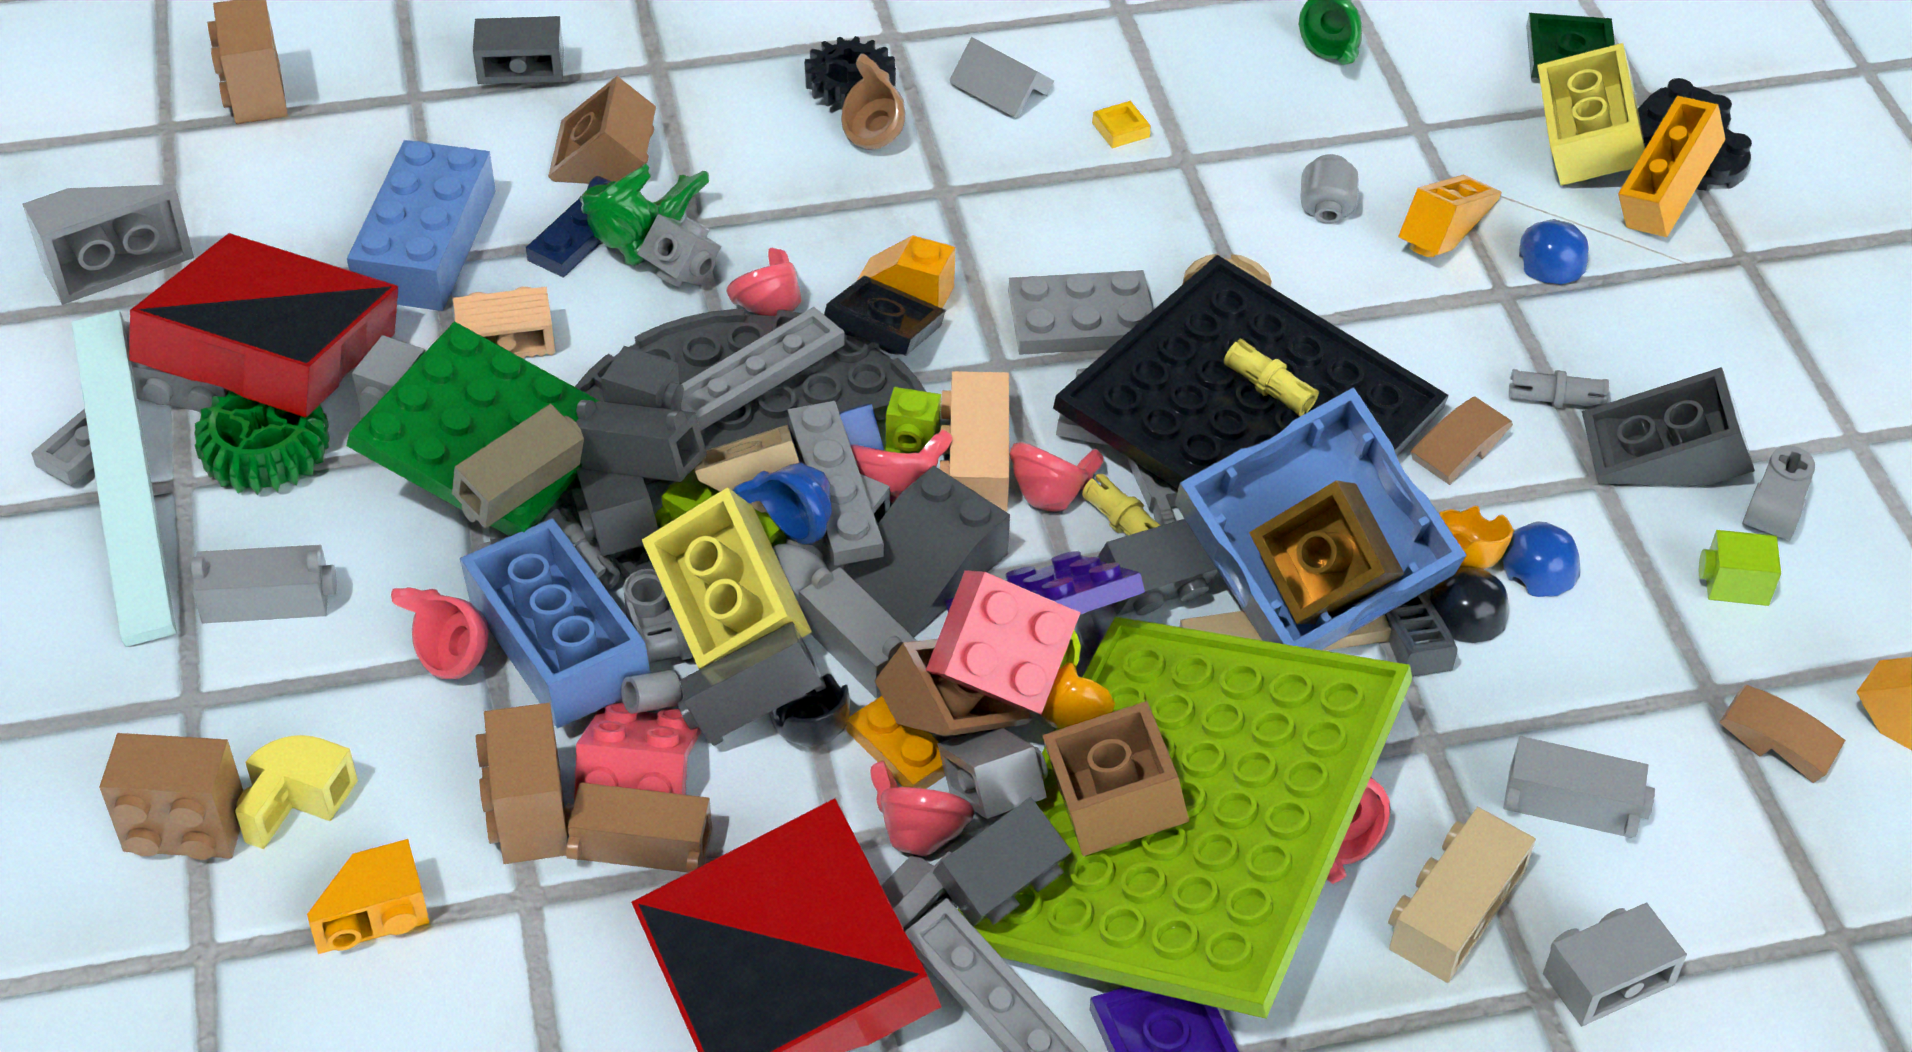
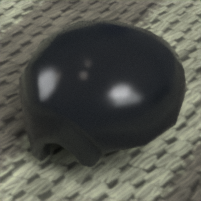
M1479 567L1458 568L1455 575L1431 588L1430 600L1454 640L1468 643L1483 642L1494 639L1505 630L1508 617V594L1503 583L1486 570Z
M825 674L822 677L827 688L819 692L813 689L771 711L770 718L773 726L787 741L810 748L832 741L845 730L850 717L848 685L845 684L841 688L832 674Z

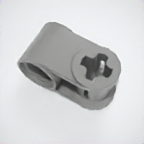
M1782 446L1773 452L1763 479L1757 484L1742 524L1789 541L1791 540L1806 503L1804 498L1815 471L1814 459L1807 451L1795 446Z
M641 569L633 572L626 578L623 585L626 617L645 641L649 665L652 662L680 656L682 660L692 658L690 648L655 570Z

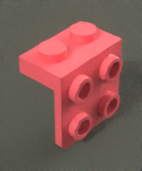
M613 703L598 710L576 743L574 802L580 783L686 795L687 760L702 731L699 727L690 730L680 710L676 708L663 709L658 713L640 712L631 714L626 710L623 703Z

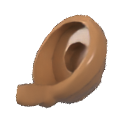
M860 54L856 66L863 79L851 88L845 98L841 115L842 128L846 137L856 146L867 150L880 149L891 143L903 129L906 114L904 100L900 92L889 81V74L880 69L868 56Z

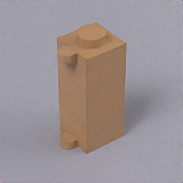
M580 783L574 804L567 803L563 812L566 833L569 836L566 848L567 859L687 873L703 866L705 863L712 833L709 797Z

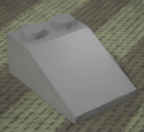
M173 184L67 188L22 204L44 273L62 305L194 258L177 190Z

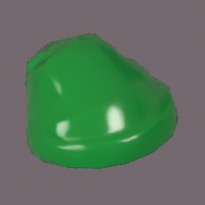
M1308 0L1300 11L1298 22L1301 37L1307 48L1316 56L1325 59H1337L1342 65L1353 63L1358 57V48L1362 41V21L1357 8L1351 0Z

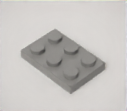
M1144 270L1009 278L1008 293L1019 355L1106 350L1112 347L1153 311Z

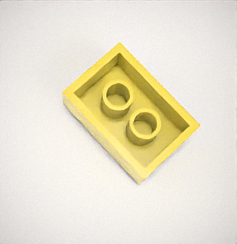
M1620 43L1537 65L1550 149L1560 185L1581 182L1634 168L1645 150V144L1624 44Z
M728 487L642 539L698 669L706 667L792 621L802 638L812 632L754 507Z

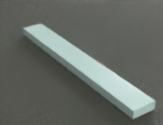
M115 310L74 320L71 323L119 633L125 647L174 635L177 634L132 364L129 361V346L125 323L120 310Z

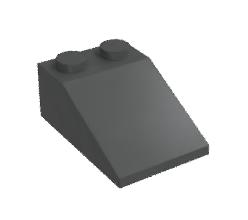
M1722 367L1582 411L1599 484L1708 486L1755 471L1738 410Z
M932 466L901 492L877 524L884 543V557L848 563L844 571L912 637H915L947 608L945 600L955 597L965 570L988 572L1008 555L1010 514L936 466Z

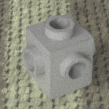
M658 214L638 255L657 266L659 269L656 275L672 285L681 287L684 281L701 286L704 279L712 272L715 266V258L722 246L707 237L710 230L700 223L689 218H685L682 222Z

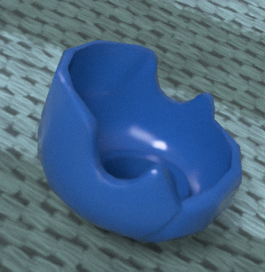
M1551 219L1535 223L1526 229L1525 233L1521 236L1519 256L1523 257L1524 272L1528 276L1544 283L1565 284L1577 281L1586 272L1589 246L1586 236L1574 224Z
M1540 521L1514 530L1512 539L1502 556L1503 566L1508 579L1512 580L1514 577L1521 579L1528 593L1536 597L1558 596L1572 589L1580 577V557L1572 535L1558 526Z

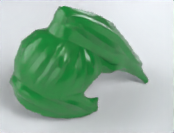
M643 164L640 168L617 182L611 181L607 185H596L586 190L579 197L582 203L581 210L583 214H587V222L594 236L609 248H618L625 257V264L635 267L646 261V259L638 255V252L657 215L660 214L681 221L689 201L709 183V173L707 171H701L691 177L679 175L678 182L662 198L656 202H651L640 192L651 177L648 172L650 167L647 164Z

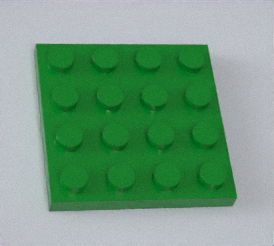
M454 321L349 432L346 446L462 510V504L452 494L456 465L549 404H552L563 416H568L576 422L578 420L576 409L581 400H590L595 403L599 400ZM581 461L579 466L490 526L508 536L519 532L525 533L527 529L536 526L577 477L576 471L582 467Z

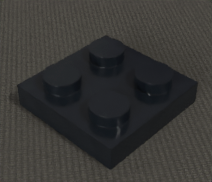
M864 275L826 304L824 315L841 328L845 335L863 337L877 343L879 348L887 353L907 356L941 327L946 310Z

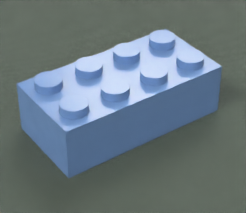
M404 140L347 257L349 271L397 285V305L444 311L496 192L490 151Z
M553 518L527 529L525 533L519 532L460 558L471 604L482 612L488 622L489 630L539 703L550 702L553 723L557 729L621 700V686L624 678L650 673L645 641Z

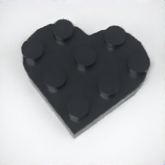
M1674 78L1668 82L1667 87L1660 88L1638 108L1645 148L1677 96L1718 104L1725 141L1696 189L1706 191L1708 184L1722 185L1727 183L1728 189L1744 180L1751 160L1750 149L1752 140L1745 134L1734 133L1729 130L1732 102L1728 97L1694 87L1686 79Z

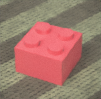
M965 570L926 671L1017 709L1042 714L1080 612L987 572Z

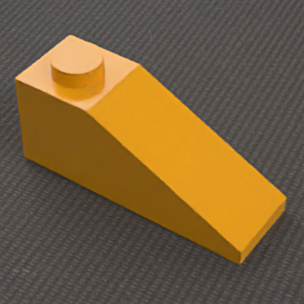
M1464 174L1418 187L1398 237L1411 243L1410 249L1426 257H1435V255L1451 251L1495 205L1502 191Z

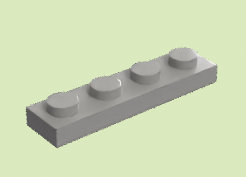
M812 307L682 383L684 394L681 402V411L695 412L701 431L844 346V331L818 309Z
M830 401L787 409L788 425L800 462L824 472L830 482L832 513L827 523L824 537L833 565L838 566L884 557V543L836 402Z
M947 898L905 931L918 958L1003 1052H1088Z

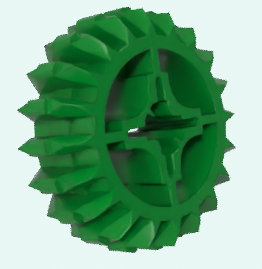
M228 390L225 397L212 396L211 407L201 409L200 421L195 423V449L198 459H201L203 469L208 473L209 477H215L221 487L232 484V487L235 488L238 494L251 487L257 496L263 488L272 487L278 493L281 484L289 482L297 486L300 474L313 475L314 464L324 462L325 450L329 448L328 442L330 441L328 419L326 413H323L321 405L307 417H303L244 398Z

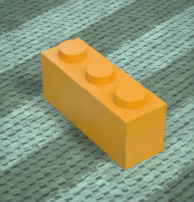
M1681 96L1676 97L1618 193L1627 228L1668 237L1725 141L1718 104Z

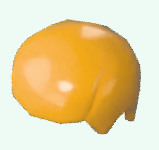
M1476 505L1461 512L1453 509L1439 512V515L1466 553V557L1459 568L1479 567L1486 569L1495 566L1505 553L1512 539L1514 529L1508 518L1502 514L1493 520H1487L1481 515L1479 506Z
M1067 663L1058 670L1041 716L1052 727L1060 730L1112 713L1115 702L1108 689L1093 680L1078 677L1075 665Z

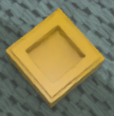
M1131 100L1093 112L1092 124L1111 148L1150 137L1151 125Z

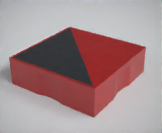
M228 233L130 309L129 361L191 381L219 386L244 398L307 417L339 387L344 376L358 366L382 335L391 338L395 334L398 286Z
M835 798L631 902L698 1052H847L852 1049L868 1046L942 1007L922 963Z

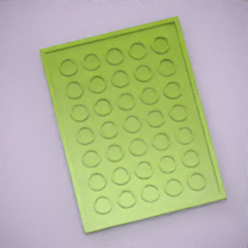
M1114 617L1083 678L1093 680L1108 689L1115 702L1113 712L1148 701L1177 772L1189 822L1083 856L1055 780L1045 746L1042 755L1047 765L1048 776L1043 779L1047 798L1035 803L1071 850V853L1059 864L1064 873L1038 893L1032 885L1025 888L1015 896L1020 905L996 924L992 925L986 917L976 924L974 928L1005 959L1267 1019L1412 682L1411 667L1409 664Z

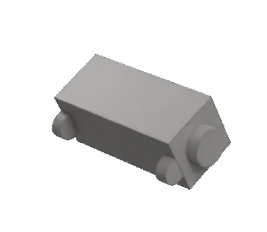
M322 545L198 551L196 557H192L191 561L193 575L192 592L202 624L323 617L327 614L328 595H336L337 591L335 566L326 565Z
M825 567L820 568L813 574L811 584L799 591L800 608L812 631L810 634L877 699L882 694L875 683V679L904 642L917 640L841 567L832 572Z
M1519 736L1510 765L1503 809L1632 838L1637 835L1640 818L1649 819L1651 815L1655 788L1646 786L1649 764Z

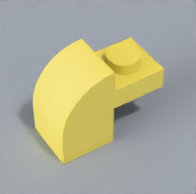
M297 735L274 740L255 751L245 762L252 787H248L242 792L235 810L244 842L264 849L292 808L331 821L358 781L350 748L318 737Z

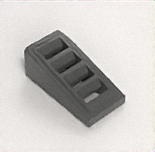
M1426 592L1402 604H1414V606L1395 608L1385 614L1391 628L1389 643L1397 663L1409 664L1412 677L1453 670L1458 648L1449 629ZM1415 615H1418V616H1419V618H1414V619H1407V620H1401V619H1400L1401 617H1408V616H1415ZM1424 628V630H1420V631H1414V632H1408V631H1407V630H1412V629ZM1429 640V643L1415 644V642Z

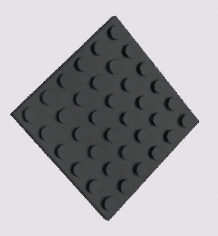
M1216 255L1055 396L1053 409L1176 489H1179L1180 482L1242 448H1248L1271 439L1284 430L1293 420L1301 417L1271 395L1263 396L1257 392L1255 384L1240 373L1224 365L1226 353L1239 339L1245 340L1246 343L1271 360L1279 359L1286 364V370L1319 391L1316 402L1308 412L1354 387L1393 445L1396 456L1445 407L1449 395L1236 265Z

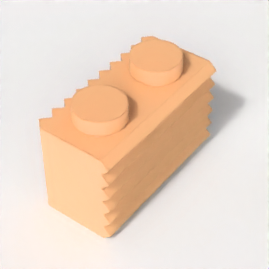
M519 287L513 291L488 294L475 292L468 296L453 298L455 322L524 359L527 355L533 358L536 354L542 357L546 353L551 356L555 353L547 287Z

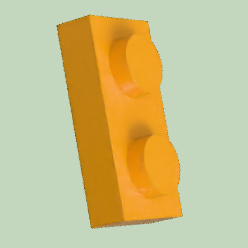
M880 696L849 717L846 731L877 762L884 760L894 779L902 787L927 789L945 777L938 748L939 742L927 731L897 724L883 696Z

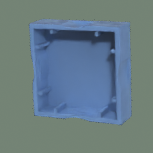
M1354 387L1293 420L1284 430L1271 439L1248 448H1242L1180 482L1175 501L1177 508L1263 641L1323 650L1455 575L1466 557V553L1426 494L1404 472L1395 454L1393 445ZM1336 480L1356 483L1400 564L1404 575L1332 616L1327 611L1320 614L1316 624H1296L1249 532Z

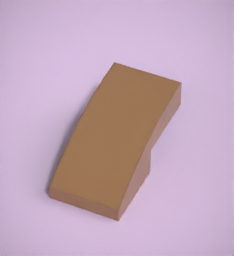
M1474 396L1444 417L1411 450L1412 460L1451 485L1476 456L1483 459L1513 426L1512 420Z
M1744 685L1739 689L1719 722L1759 757L1773 749L1812 783L1827 774L1846 741L1831 728L1797 706L1749 685Z

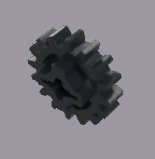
M855 36L852 40H844L842 37H837V44L834 45L823 41L821 42L822 51L811 49L810 59H805L804 62L806 89H812V97L814 99L825 97V106L828 107L838 102L842 110L845 98L851 88L863 79L856 66L860 54H865L880 69L887 72L893 86L896 85L895 58L888 56L887 47L875 49L874 40L862 44L860 43V38Z

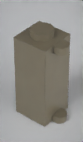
M549 404L456 465L452 494L462 504V511L466 518L471 522L478 520L486 529L579 466L584 443L581 429L572 418L563 416L552 404Z

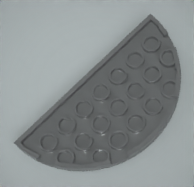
M729 309L691 315L642 332L635 336V344L629 348L678 362L679 384H682L802 313L777 310L776 316L745 315L744 309ZM844 334V346L701 430L705 448L709 450L788 425L787 409L830 401L836 402L839 412L865 404H872L876 421L886 419V411L894 387L925 392L926 390L914 373L899 358L892 360L889 356L875 348L874 342L860 336L853 337ZM609 353L588 370L575 387L604 402L601 378L617 355L614 357ZM578 476L558 498L560 507L575 504L571 489L580 487ZM643 477L645 484L661 480Z

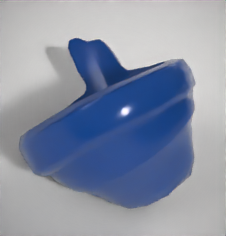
M796 463L785 466L773 473L762 471L752 480L743 482L732 489V491L748 503L760 501L776 526L793 541L804 545H812L824 537L827 523L832 513L830 482L824 472L814 467L806 466L803 463Z

